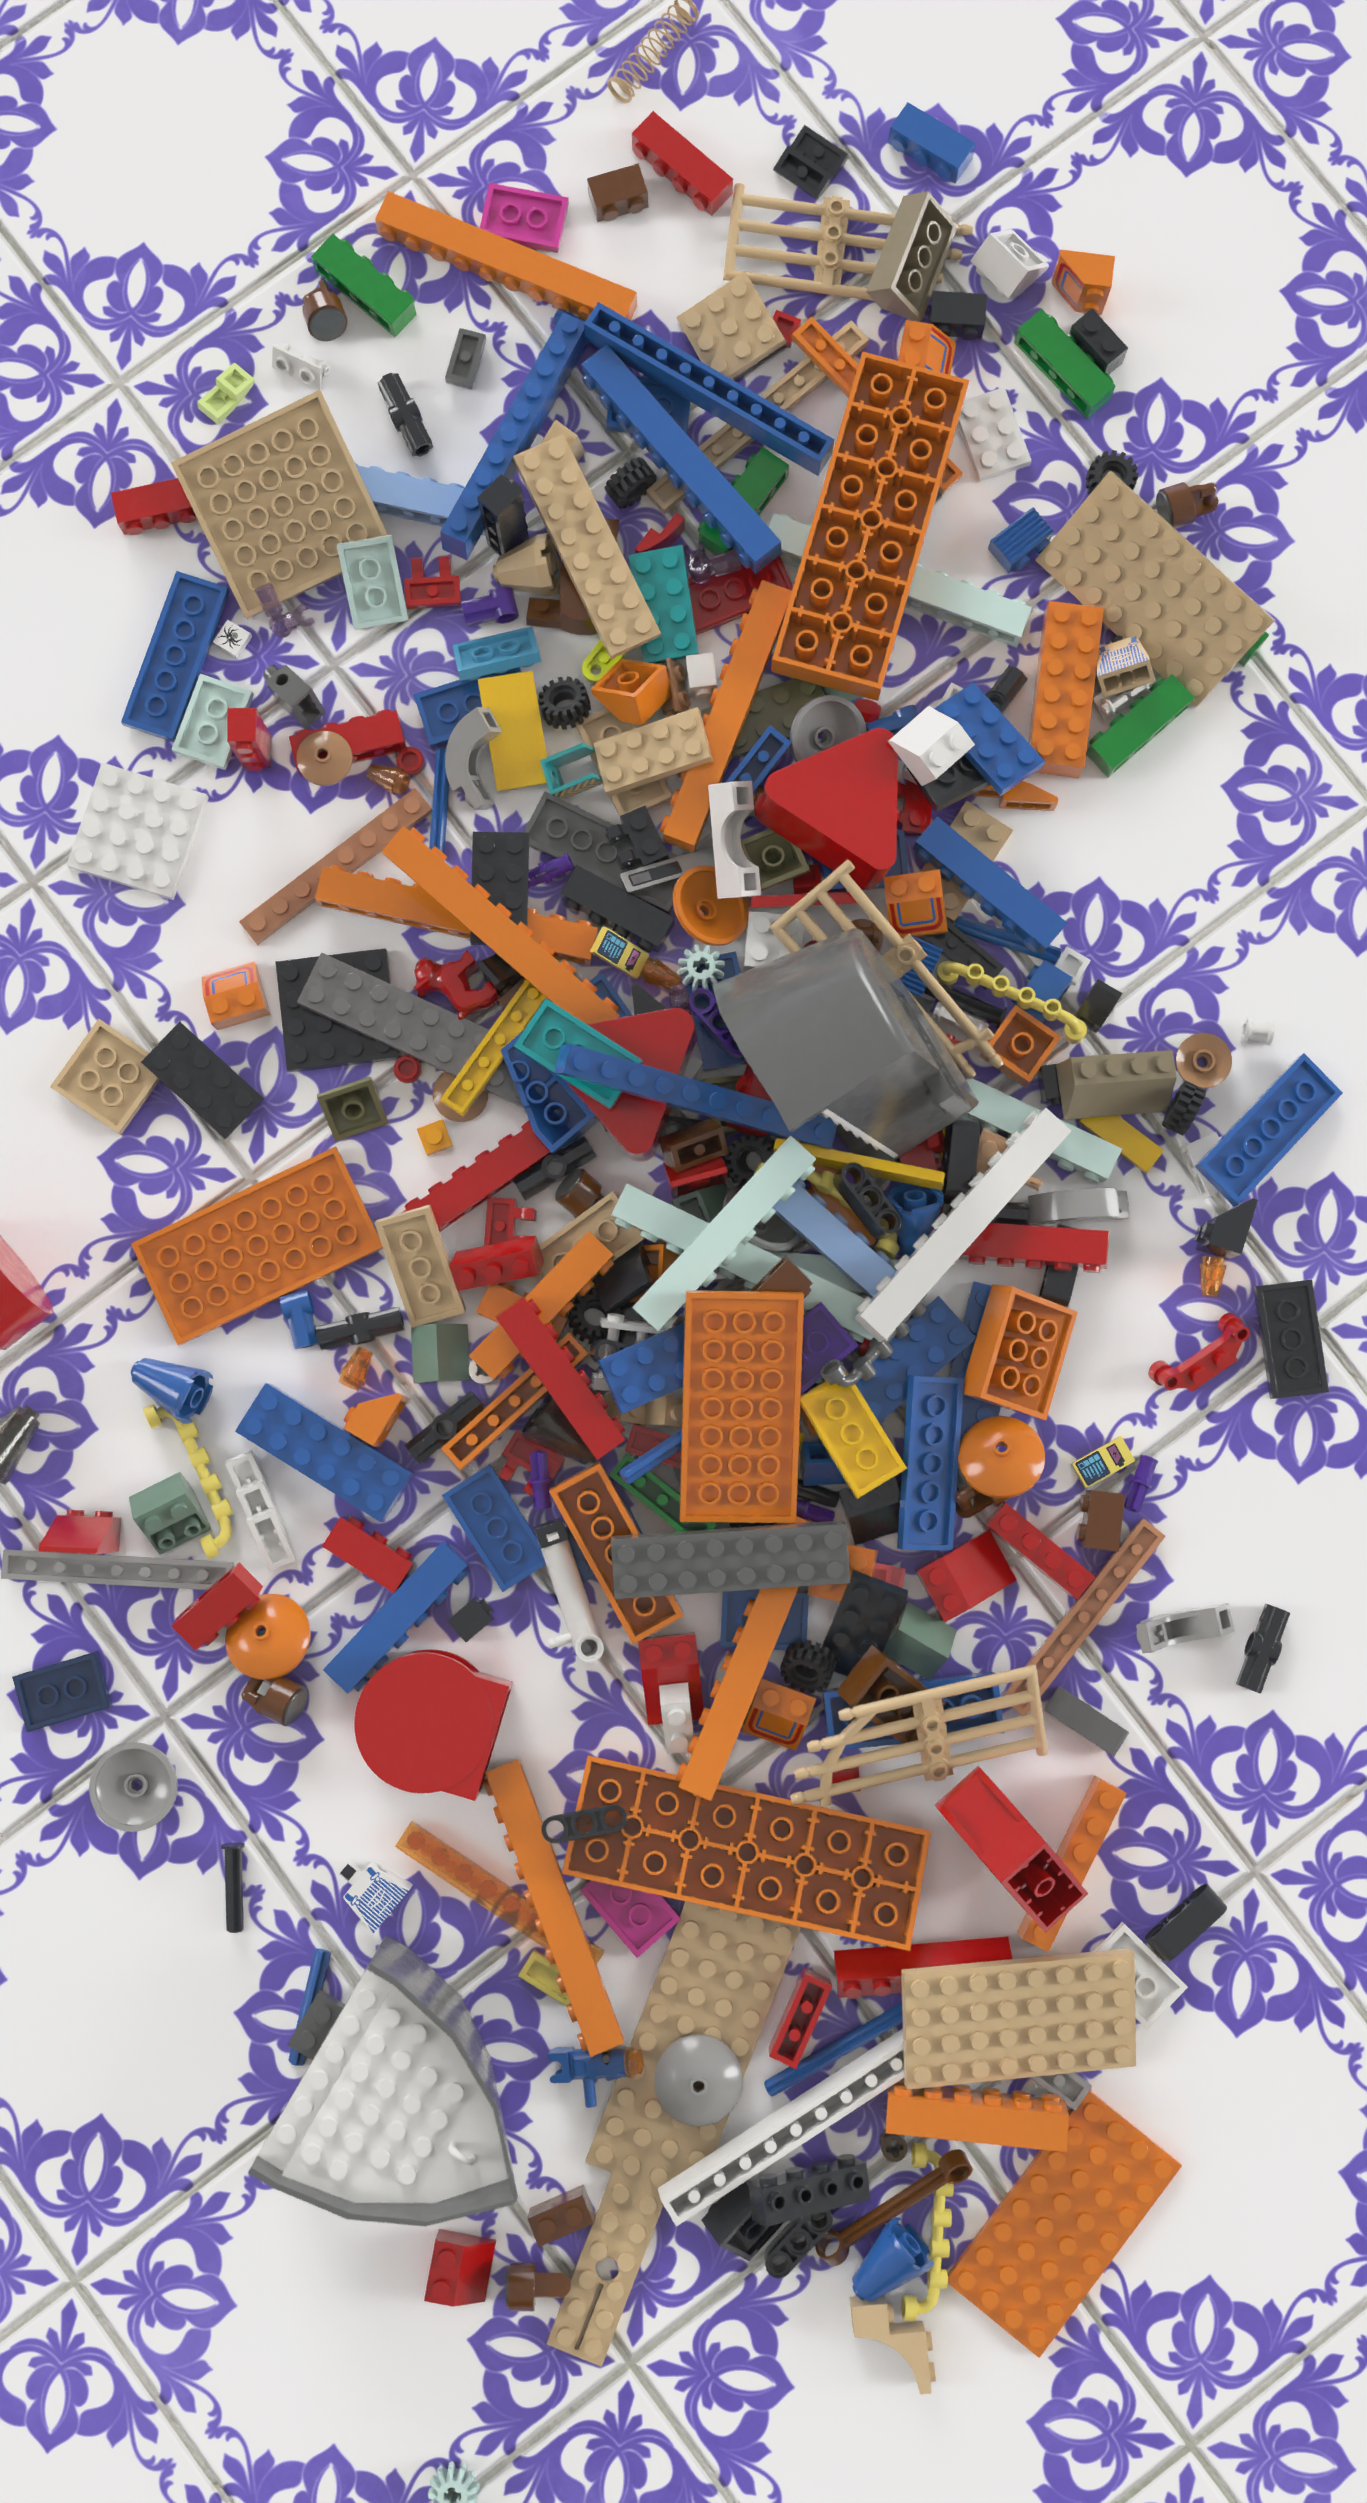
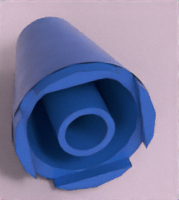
M900 1183L890 1188V1194H887L886 1197L901 1217V1227L896 1232L900 1255L903 1257L906 1254L910 1257L916 1250L913 1247L914 1243L924 1233L928 1236L935 1229L931 1225L940 1216L944 1203V1194L941 1190Z
M143 1358L135 1362L131 1369L132 1382L183 1424L193 1422L194 1420L189 1418L195 1413L200 1415L203 1412L213 1391V1386L209 1384V1378L213 1379V1375L203 1369L150 1358Z
M898 2217L887 2222L852 2277V2289L856 2296L863 2301L872 2302L928 2272L934 2264L933 2259L930 2262L928 2261L927 2255L930 2253V2250L922 2237L911 2225L907 2224L903 2227L898 2222L901 2219Z

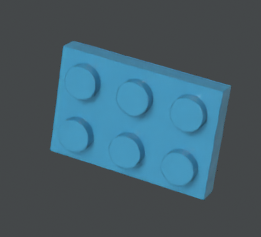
M532 626L452 645L460 681L476 680L481 676L492 673L502 674L509 669L517 667L527 668L541 662Z

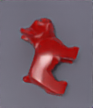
M468 950L463 953L462 958L458 961L447 962L442 965L424 957L415 965L414 973L417 983L413 988L415 991H418L417 996L424 998L431 992L444 994L459 1013V1020H463L467 1015L477 1013L480 1010H487L499 1000L497 991L490 981L484 984L481 990H472L470 988L468 979L478 971V968Z

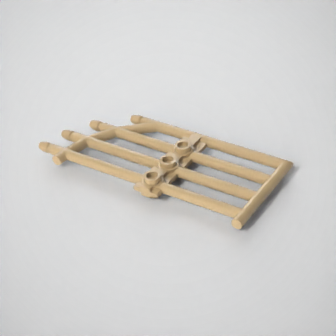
M736 183L734 185L723 280L731 281L744 272L735 270L736 256L815 267L814 281L753 272L746 273L754 285L874 301L866 293L867 288L841 285L842 271L873 275L877 265L876 263L844 259L845 245L882 250L886 239L847 234L848 220L892 226L895 214L851 209L850 200H845L843 197H824L822 205L744 194V184ZM744 205L821 216L820 230L741 219L742 207ZM956 223L958 227L955 235H972L973 226ZM745 231L818 241L817 255L738 245L739 232ZM955 248L949 249L946 258L961 260L962 251ZM942 273L939 274V277H938V280H937L936 284H937V283H942V281H943V274H942Z
M846 860L769 926L790 953L801 949L785 929L796 918L799 919L817 942L827 939V935L806 911L819 900L844 931L856 928L827 893L840 881L893 945L882 957L898 978H901L910 969H913L970 1037L954 1045L910 993L933 1026L958 1068L962 1069V1073L969 1079L976 1075L974 1068L967 1063V1060L962 1055V1053L978 1047L997 1069L1004 1064L1002 1058L995 1053L993 1047L988 1043V1040L994 1037L993 1032L989 1028L981 1032L978 1031L921 962L927 954L920 944L910 934L902 939L849 875L855 869L851 861Z
M1036 1665L1025 1666L838 1711L840 1721L856 1718L840 1734L806 1743L808 1752L830 1749L824 1762L794 1770L795 1779L800 1780L806 1779L809 1776L821 1775L820 1787L808 1789L805 1792L793 1793L790 1795L792 1804H801L804 1801L810 1802L820 1799L822 1807H829L831 1805V1796L921 1775H924L925 1781L934 1780L936 1782L945 1780L947 1776L954 1775L953 1768L1031 1749H1036L1038 1756H1046L1048 1749ZM1026 1679L1027 1691L943 1710L942 1698ZM1030 1703L1031 1714L947 1733L945 1723L947 1721ZM911 1705L913 1707L914 1717L862 1729L877 1713ZM1033 1726L1034 1737L951 1756L949 1745ZM913 1729L917 1731L918 1740L839 1758L846 1745ZM920 1752L922 1763L832 1784L833 1772Z

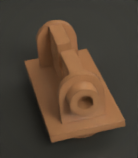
M666 658L667 663L659 664L666 666L672 696L662 706L663 714L666 715V718L689 710L691 705L685 685L686 671L681 663L670 658Z

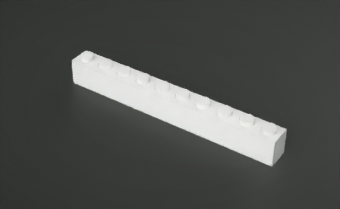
M1047 1108L1039 1113L1034 1110L1024 1120L1023 1124L1026 1127L1022 1132L1015 1131L1005 1142L1008 1146L1002 1154L997 1151L986 1163L990 1166L984 1174L978 1172L968 1183L972 1188L965 1195L961 1192L950 1203L953 1209L947 1215L942 1213L932 1223L931 1226L935 1229L928 1236L924 1233L914 1243L913 1247L916 1250L911 1256L908 1257L905 1254L894 1266L897 1269L891 1278L886 1275L875 1287L878 1290L877 1294L872 1299L869 1296L866 1297L856 1308L860 1313L854 1319L878 1342L886 1340L1071 1132Z
M903 2029L660 2186L658 2192L661 2202L676 2227L903 2079Z

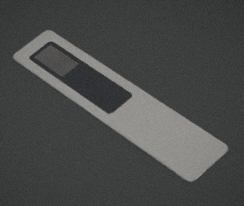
M713 846L695 851V853L691 852L621 873V879L626 890L632 892L679 878L687 870L696 866L708 865L715 867Z

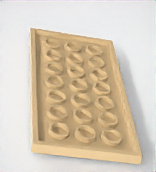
M1112 471L1107 473L1035 560L1083 605L1104 608L1102 622L1117 636H1123L1125 639L1133 636L1138 637L1149 656L1152 668L1165 680L1173 674L1194 696L1191 704L1195 707L1200 705L1275 622L1274 618Z
M1131 1948L901 1970L904 2085L907 2090L1136 2066L1135 1956Z

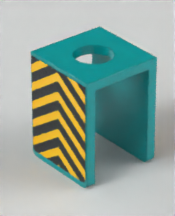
M581 743L540 760L550 795L567 799L603 784L602 777L592 773L564 785L560 774V767L595 753L593 746Z

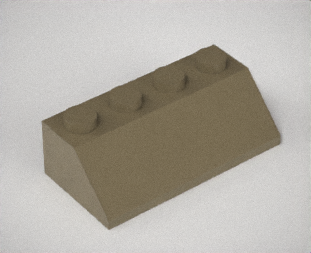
M928 191L902 197L866 293L881 309L917 322H921L932 291L935 288L958 227Z
M1173 1050L1071 1057L1056 1064L1064 1120L1166 1112L1177 1079Z

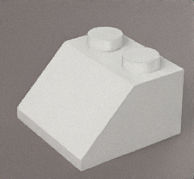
M1012 229L990 233L971 259V262L976 266L977 273L981 277L989 279L995 285L997 293L1005 298L1019 296L1049 267Z
M929 706L888 741L921 786L937 779L975 745L957 721Z

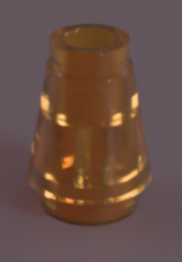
M371 764L366 774L368 780H371L393 795H403L410 782V775L403 768Z
M648 957L639 975L640 978L644 979V983L673 992L677 990L682 980V977L678 976L677 973L658 958L654 960L651 957Z
M1202 1256V1261L1198 1262L1201 1295L1219 1297V1291L1227 1268L1225 1257Z
M357 1347L356 1351L339 1372L340 1378L338 1382L350 1389L359 1391L361 1385L365 1386L373 1353L365 1348Z

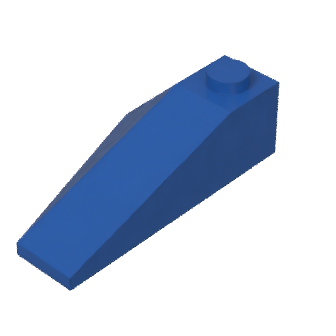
M521 1032L501 1049V1053L534 1133L553 1154L578 1140L598 1120L565 1080L514 1047L523 1033Z

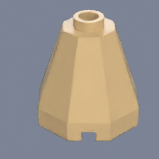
M548 533L538 534L498 557L496 565H493L495 581L500 582L502 587H510L517 591L545 596L559 594L560 578L555 579L556 570L560 571V562L556 547L552 539H549L550 535Z

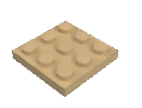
M746 271L676 317L701 362L730 379L735 378L786 344L783 335Z
M98 1018L50 1088L122 1135L160 1079L141 1063L149 1054L148 1051Z

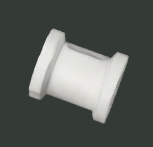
M1247 1016L1242 1026L1241 1040L1244 1042L1248 1040L1265 1042V1045L1270 1046L1275 1036L1276 1022L1273 1020L1269 1022L1252 1020V1017Z

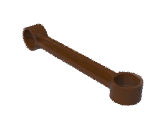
M954 2149L945 2153L938 2162L939 2167L840 2232L830 2229L815 2245L819 2257L831 2266L842 2264L849 2255V2247L945 2184H958L966 2180L971 2175L973 2168L965 2152L961 2149ZM835 2239H839L837 2251L830 2256H826L825 2252L828 2244Z

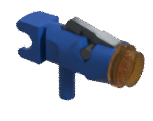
M618 2045L590 2057L588 2050L583 2052L582 2049H574L573 2046L556 2047L550 2050L547 2056L549 2061H557L562 2066V2069L557 2070L555 2075L550 2077L551 2083H570L572 2080H583L586 2108L597 2106L595 2083L598 2079L605 2078L607 2081L623 2077L634 2078L636 2074H641L643 2071L642 2051L635 2049L633 2046Z

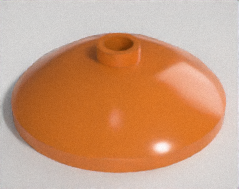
M708 865L693 867L681 875L675 884L673 891L674 911L680 924L690 936L706 945L724 946L732 943L742 935L749 918L746 897L718 899L715 867Z
M994 1416L975 1423L967 1430L960 1442L958 1463L964 1479L976 1491L989 1497L1011 1498L1025 1493L1037 1483L1045 1465V1450L1040 1437L1028 1424L1013 1417ZM1004 1446L1007 1448V1450L1005 1452H999L997 1450V1447Z
M263 1594L258 1596L260 1600L252 1609L247 1611L244 1608L238 1613L239 1619L226 1630L225 1646L230 1661L244 1675L258 1680H272L288 1674L302 1661L309 1648L311 1629L306 1613L295 1601L280 1594ZM266 1628V1633L263 1636H258L259 1630Z

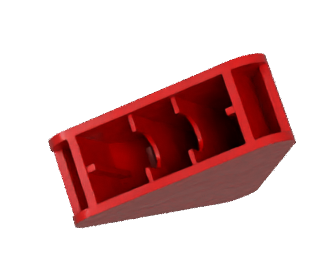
M875 728L773 772L765 782L764 793L755 802L754 813L760 823L833 871L846 860L851 861L855 869L849 875L863 890L876 888L896 861L898 754L888 743L894 734L883 728Z
M670 1008L587 1024L643 1061V1065L684 1076L697 1040L694 1020L686 1010L681 1008ZM566 1082L632 1160L644 1162L655 1155L659 1145L658 1138L663 1134L672 1106L622 1093L612 1110Z

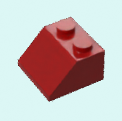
M439 2229L434 2243L424 2301L451 2307L485 2302L496 2239Z

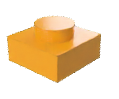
M443 1119L417 1128L427 1156L453 1147Z

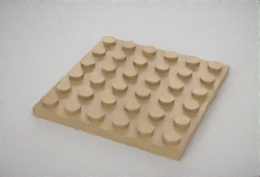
M321 390L313 392L171 462L247 620L341 575L342 569L337 544L388 535Z

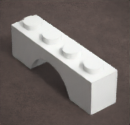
M752 781L708 785L717 897L722 899L761 895L759 866L754 865L747 859L741 845L742 824L747 815L754 810Z

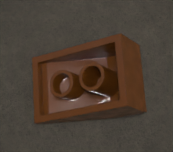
M871 1645L836 1692L851 1707L929 1688ZM942 1699V1704L944 1706L946 1702ZM911 1705L877 1713L871 1721L876 1725L911 1718L914 1717L913 1707ZM916 1729L891 1734L901 1743L918 1740Z

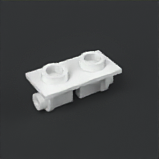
M287 343L272 346V368L316 389H321L322 376L326 377L329 372V366L326 365L325 361L310 355L304 359V352L291 347Z
M1152 683L1108 697H1103L1102 691L1095 695L1093 701L1103 721L1106 722L1131 705L1140 695L1144 696L1149 693V686Z
M938 1002L931 1018L945 1034L955 1036V1040L962 1042L969 1039L970 1037L945 1007ZM965 1014L979 1032L988 1028L989 1024Z

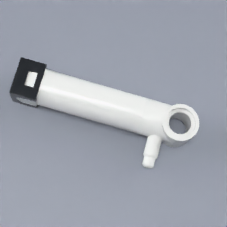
M559 1517L533 1526L568 1632L548 1640V1646L552 1649L572 1643L573 1649L580 1660L587 1663L595 1662L602 1656L604 1646L563 1520ZM585 1640H594L596 1645L593 1651L588 1653L581 1651V1644Z

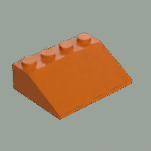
M992 1284L965 1374L963 1395L1046 1421L1078 1312L1012 1286Z

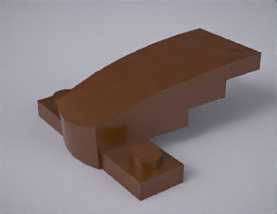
M605 518L617 542L619 520ZM561 559L560 600L529 597L526 626L559 628L577 635L598 634Z

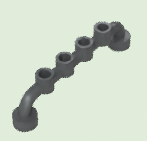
M927 1294L886 1340L878 1342L873 1338L870 1341V1349L864 1356L857 1358L853 1362V1370L850 1374L845 1376V1367L839 1360L834 1359L827 1362L820 1371L824 1380L830 1385L837 1384L841 1387H850L857 1383L860 1378L863 1381L871 1379L876 1373L872 1363L877 1357L883 1360L892 1354L893 1348L889 1342L893 1337L900 1339L908 1334L910 1328L906 1321L909 1317H920L926 1311V1306L922 1301Z

